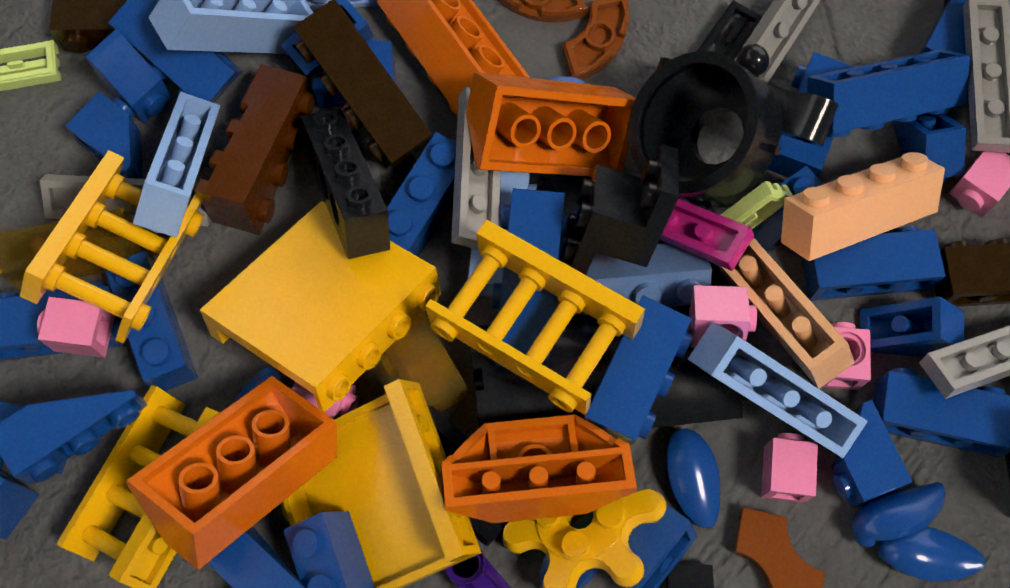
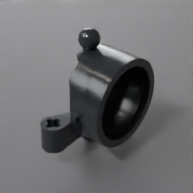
M748 44L743 47L738 53L736 61L726 55L711 51L690 52L673 59L661 57L656 71L642 86L632 106L628 122L629 150L635 166L642 174L647 159H655L661 144L677 148L679 197L706 210H709V207L723 208L724 205L739 201L758 186L761 176L767 170L773 157L779 155L781 150L778 147L780 134L822 147L837 111L838 103L812 93H799L769 85L759 75L763 74L768 68L770 58L766 49L758 44ZM721 112H735L742 121L744 131L737 150L725 162L707 164L700 156L697 144L702 127L713 115Z

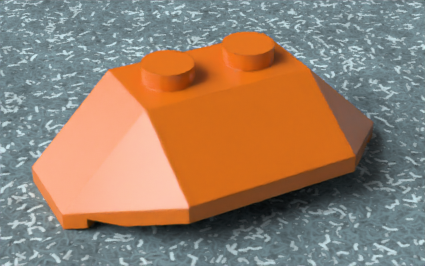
M576 414L484 423L463 442L453 455H449L441 463L445 510L490 523L587 514L637 491L630 444L620 438H614L603 429Z

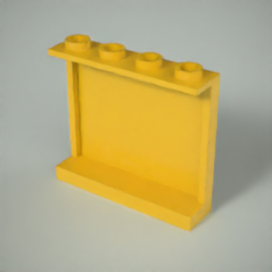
M321 201L200 309V312L213 338L222 344L229 338L235 340L313 393L319 410L325 413L335 401H340L347 395L351 385L366 370L372 369L379 362L381 355L396 340H400L407 334L411 324L426 311L425 305L428 301L432 299L437 302L441 292L436 267L390 241V250L348 259L326 203Z
M397 379L384 386L385 395L334 419L337 422V458L281 503L283 515L290 523V526L321 512L349 511L375 588H403L482 553L469 517L445 510L441 463L447 457L420 384L418 382Z

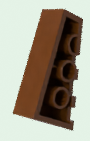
M263 64L260 65L241 101L242 118L232 119L226 129L227 146L224 152L215 150L209 161L210 168H213L209 181L200 179L194 190L214 223L260 235L264 223L268 224L272 220L275 211V200L273 199L278 186L283 187L286 183L289 173L287 162L292 151H297L301 143V116L311 114L315 104V94L311 91L307 76Z

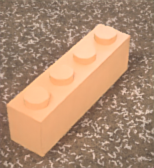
M909 152L903 154L902 157L885 163L874 164L868 169L851 175L840 176L837 180L817 187H809L803 192L784 198L781 243L806 260L811 261L938 212L945 168L930 161L924 154Z
M755 238L752 239L733 271L714 264L716 269L732 287H747L749 305L756 306L759 320L818 389L855 363L848 342Z

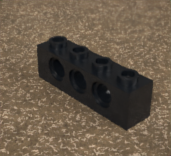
M342 109L321 110L314 114L301 116L306 157L347 258L352 259L390 250L388 210Z

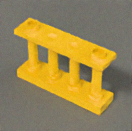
M108 150L25 270L19 297L38 304L47 289L52 292L59 289L122 318L115 340L123 344L132 328L140 332L152 309L151 306L146 305L185 236L188 235L194 238L204 215L198 213L201 201L195 194L186 209L177 238L170 236L167 240L106 211L107 206L104 203L107 198L115 200L118 197L138 206L142 192L141 189L125 182L126 177L120 175L124 157ZM99 226L159 256L151 270H148L86 241L85 231L88 227L96 229ZM68 257L74 260L80 257L141 287L132 302H129L66 273V267L63 264Z
M486 219L476 233L482 259L448 308L432 299L425 305L429 322L431 323L430 328L448 341H453L457 338L549 393V400L562 410L573 412L576 409L586 415L590 408L591 393L582 387L615 336L623 334L632 340L642 326L645 308ZM506 267L517 273L521 281L487 331L464 319V316L497 268L503 269ZM545 289L557 296L560 303L525 355L502 340L535 291ZM583 311L597 319L599 327L567 377L564 378L542 365V363L574 314H580Z
M151 385L143 398L148 406L140 410L139 417L126 426L56 543L59 547L93 562L100 551L116 560L108 576L131 588H157L177 552L164 542L129 489L127 480L161 456L158 452L171 430L189 436L219 414L218 411L206 407L199 420L196 421L181 414L186 404L159 387ZM124 510L141 518L127 543L110 535Z

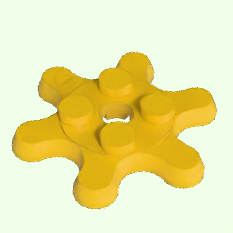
M652 489L634 492L592 511V522L583 529H576L571 526V520L574 515L508 522L503 529L502 541L504 546L515 554L536 549L543 551L548 556L549 567L543 578L542 588H576L580 576L585 571L593 568L605 570L613 581L621 587H633L643 578L644 564L640 557L630 549L628 543L629 535L638 525L659 521L667 510L666 501L661 493Z

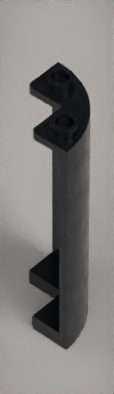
M690 306L669 307L689 317ZM590 315L572 317L550 351L549 369L564 378L567 377L598 329L597 319ZM481 325L478 327L487 331L489 325ZM622 335L614 337L582 387L591 393V401ZM690 343L684 357L681 359L675 356L668 371L675 374V377L665 398L662 399L656 396L649 411L656 415L652 428L743 418L742 401L748 400V398L689 361L688 358L695 349L691 347ZM470 347L479 428L484 423L574 414L584 418V414L576 409L573 412L562 410L549 400V393L507 368L495 366V361Z

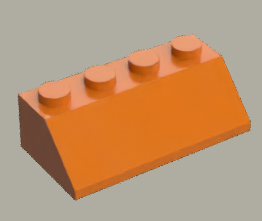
M473 0L377 1L380 8L386 14L387 22L404 39L408 51L419 60L427 71L428 79L439 88L449 102V108L455 115L458 116L459 94L465 87L471 88L474 72L530 78Z
M474 72L466 116L475 165L480 170L592 177L597 164L623 172L629 148L628 122L636 98L616 87Z
M271 376L127 480V485L164 542L199 570L337 458V422Z

